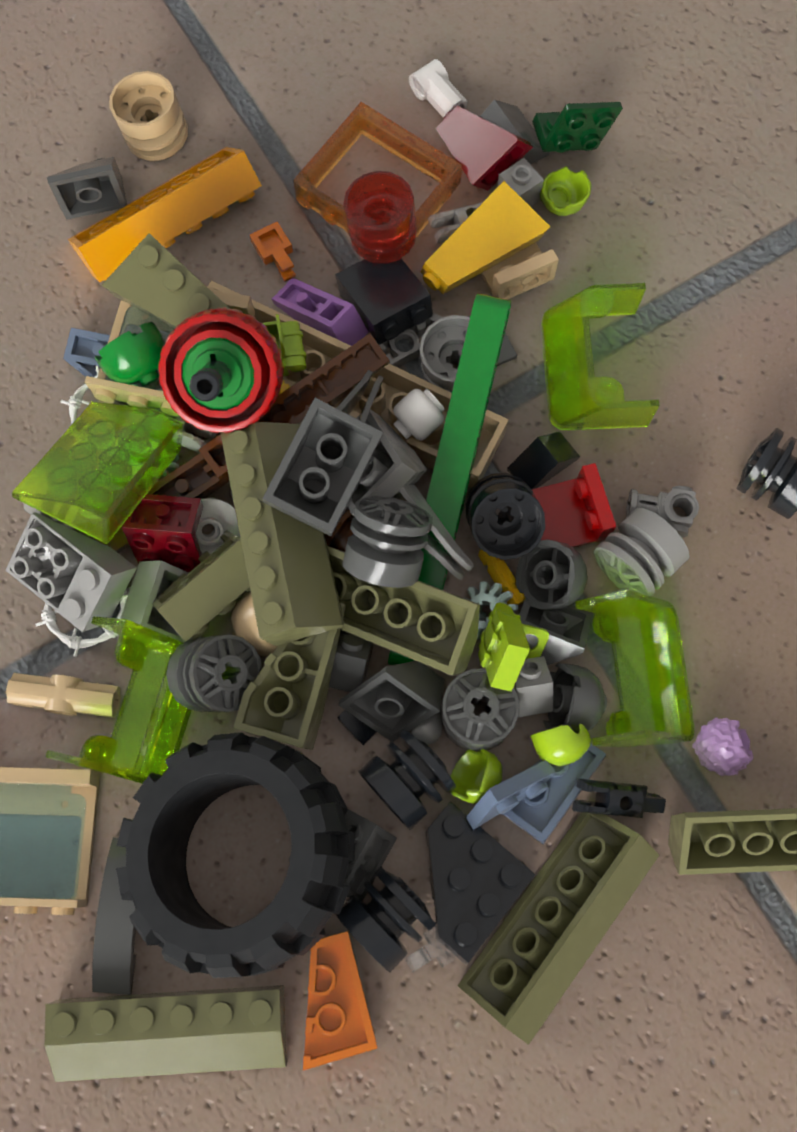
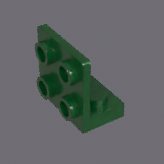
M621 102L569 103L565 105L562 112L536 113L532 123L543 152L591 151L598 148L623 107Z

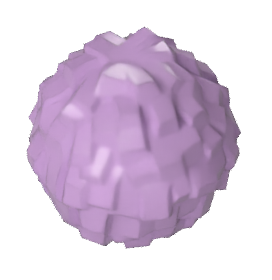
M714 718L707 725L701 726V731L692 744L695 753L699 757L701 766L706 767L709 771H714L720 776L736 775L738 771L746 769V766L753 760V752L750 751V739L747 736L746 730L738 729L740 726L739 721L729 720L728 718Z

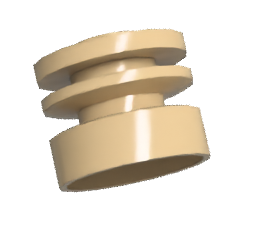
M143 71L126 76L115 85L110 95L109 108L130 151L138 158L148 161L164 160L175 155L185 144L188 137V125L170 81L159 73Z

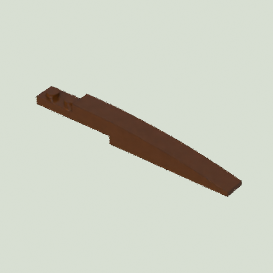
M370 333L279 394L270 410L257 422L300 424L314 398L334 406L355 388L368 370L372 371L373 375H375L388 365L390 360ZM221 434L198 449L200 451L198 455L147 488L141 494L204 499L228 483L229 475ZM130 501L86 530L88 536L111 547L117 553L129 547L130 545L122 525Z

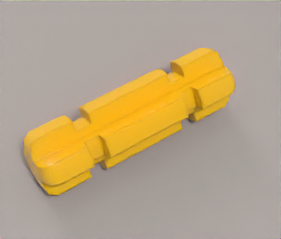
M481 549L478 556L483 565L488 566L487 571L494 583L502 584L501 593L506 591L513 593L512 598L507 601V604H522L525 601V595L519 592L516 586V579L505 561L489 556Z

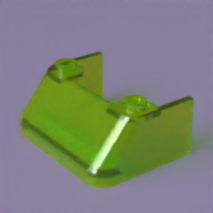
M645 283L592 285L552 306L544 313L541 322L546 392L549 420L554 427L560 430H588L649 426L660 406L659 399L625 401L624 390L618 380L607 376L595 377L589 322L591 318L635 315L646 290Z
M628 589L575 601L576 609L594 613L593 628L596 635L601 637L603 641L612 643L620 711L613 712L607 721L606 732L608 736L592 738L593 746L621 748L691 741L694 737L695 727L679 619L673 604L669 601Z
M93 616L92 624L119 634L115 648L116 659L122 666L133 670L111 738L103 735L91 736L83 744L79 757L47 750L45 757L143 784L151 772L162 775L169 769L165 760L180 749L192 711L186 709L175 700L169 690L166 675L169 659L176 648L183 644V642L128 619Z

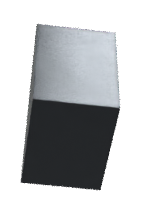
M559 431L537 437L508 466L507 471L512 475L519 476L532 490L540 487L577 461L580 455Z

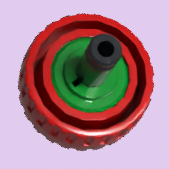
M215 308L204 310L186 318L167 337L166 344L160 352L161 359L158 362L159 383L163 389V395L171 405L172 410L182 417V420L194 425L195 428L207 430L211 433H232L235 430H243L248 428L251 423L259 421L270 410L279 395L284 373L281 349L278 348L274 335L270 334L268 328L263 323L257 321L254 316L244 314L241 310Z

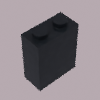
M391 245L335 274L340 296L343 300L354 305L368 330V334L371 333L378 345L396 338L404 331L424 323L433 316L430 293Z

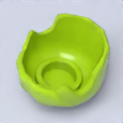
M565 166L549 173L545 177L540 192L541 201L555 215L564 217L576 214L584 206L591 194V182L583 170L572 172Z
M579 724L580 730L578 734L570 726L562 725L530 736L539 758L556 766H565L576 762L586 753L591 744L590 734L583 724Z
M481 748V752L467 750L457 761L450 776L456 784V788L451 794L471 804H477L489 788L502 782L503 766L495 754Z

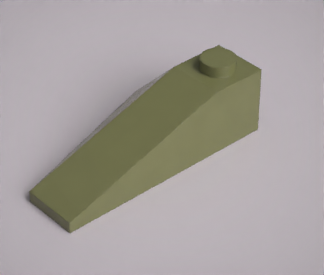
M340 603L342 616L344 617L346 605ZM341 628L278 645L275 651L270 653L265 660V665L254 682H250L244 691L233 728L261 737L265 736L299 748L313 750L325 708Z

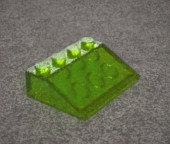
M91 402L12 491V497L108 544L181 451L183 423L153 408Z

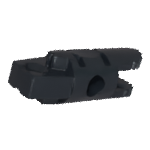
M577 778V788L587 792L594 791L596 796L595 802L574 800L572 809L575 812L643 818L644 812L664 813L666 799L658 794L648 793V787L645 785Z

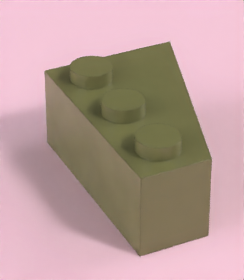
M228 530L220 536L224 543L212 554L205 551L198 558L201 562L187 575L183 573L152 603L185 642L191 637L196 639L209 628V621L218 614L224 615L236 605L237 601L235 599L245 590L247 592L251 591L241 538Z

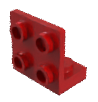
M596 463L582 466L578 477L575 479L532 489L545 513V530L541 541L547 539L558 541L575 548L606 540L607 536L614 532L617 527Z

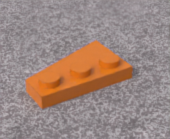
M349 931L324 937L311 948L303 1071L378 1048Z

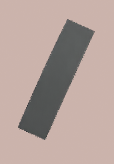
M113 838L105 866L97 911L93 948L92 992L131 995L136 955L133 954L136 929L131 923L129 916L136 911L133 901L121 899L116 868L126 866V848L117 847L118 838Z

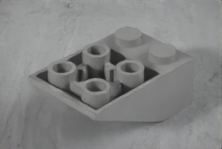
M34 512L29 518L6 571L81 632H85L109 623L137 567L111 547Z

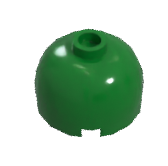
M154 322L139 325L143 331L139 334H132L129 330L120 335L98 352L100 356H95V360L100 368L111 380L129 385L140 383L142 387H146L159 379L160 376L157 372L158 362L161 359V349L166 342Z

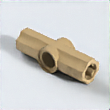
M13 673L11 679L8 680L6 688L7 703L29 708H43L44 711L68 716H77V713L115 718L121 703L120 687L84 682L80 678L65 675H52L50 678Z

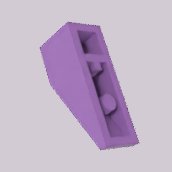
M292 278L271 299L276 306L293 319L350 346L364 338L368 333L353 304L295 278Z

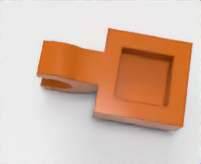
M278 221L250 234L251 243L265 266L274 262L284 282L296 277L292 269L294 265L288 254L293 252V247Z

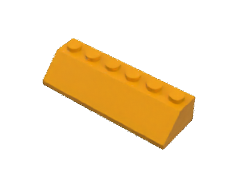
M225 147L69 238L68 241L92 276L98 282L106 281L149 233L162 246L168 248L176 242L175 237L184 232L191 234L203 226L201 222L210 216L218 218L229 211L228 206L237 200L239 203L251 199L255 195L254 190L262 185L244 150Z

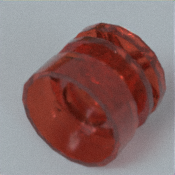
M387 171L366 173L354 180L345 192L343 203L353 249L360 257L372 263L385 264L399 260L410 252L417 236L415 203L411 186L403 177Z

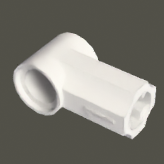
M434 59L409 76V84L416 97L422 101L427 99L443 118L457 105L464 109L467 108V100L449 81L448 73L439 60Z

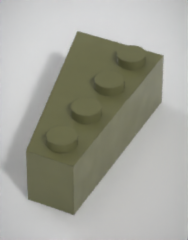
M150 233L102 284L115 297L133 305L173 329L186 318L198 312L215 308L230 309Z

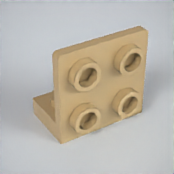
M534 243L482 272L481 275L493 297L510 299L553 280L559 259L553 249L542 253L537 243Z

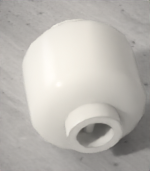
M413 389L395 405L393 412L398 420L393 425L406 439L413 435L417 440H424L444 422L442 412L445 408L428 389L424 391Z

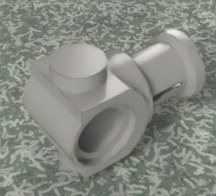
M674 486L669 493L659 492L658 496L639 494L636 489H631L626 505V518L636 508H645L665 519L681 537H687L688 530L693 524V519L699 511V503L695 497L696 492L692 491L690 487ZM678 506L682 508L686 513V517H680L675 514L673 507Z

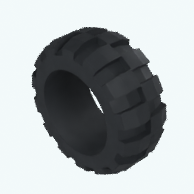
M241 732L217 734L207 741L208 744L201 746L192 742L171 754L165 760L169 769L162 775L151 772L133 796L135 800L140 802L134 819L123 818L117 847L126 848V866L116 868L121 899L133 901L136 911L129 916L131 923L147 946L158 945L162 948L161 953L166 962L188 973L210 974L212 978L255 976L282 968L286 961L297 955H305L325 936V924L332 914H340L351 887L345 884L348 862H355L354 832L347 830L344 816L348 808L337 786L330 783L321 773V767L308 757L287 745L265 736L260 738L249 737ZM262 785L276 798L288 821L291 833L290 865L284 883L272 902L251 920L241 925L230 927L210 916L199 904L191 890L186 869L188 842L197 820L204 810L218 797L239 787Z

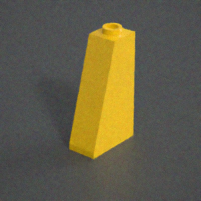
M503 181L424 263L420 273L424 275L422 277L424 282L432 290L436 291L438 289L442 294H445L538 242L551 226Z

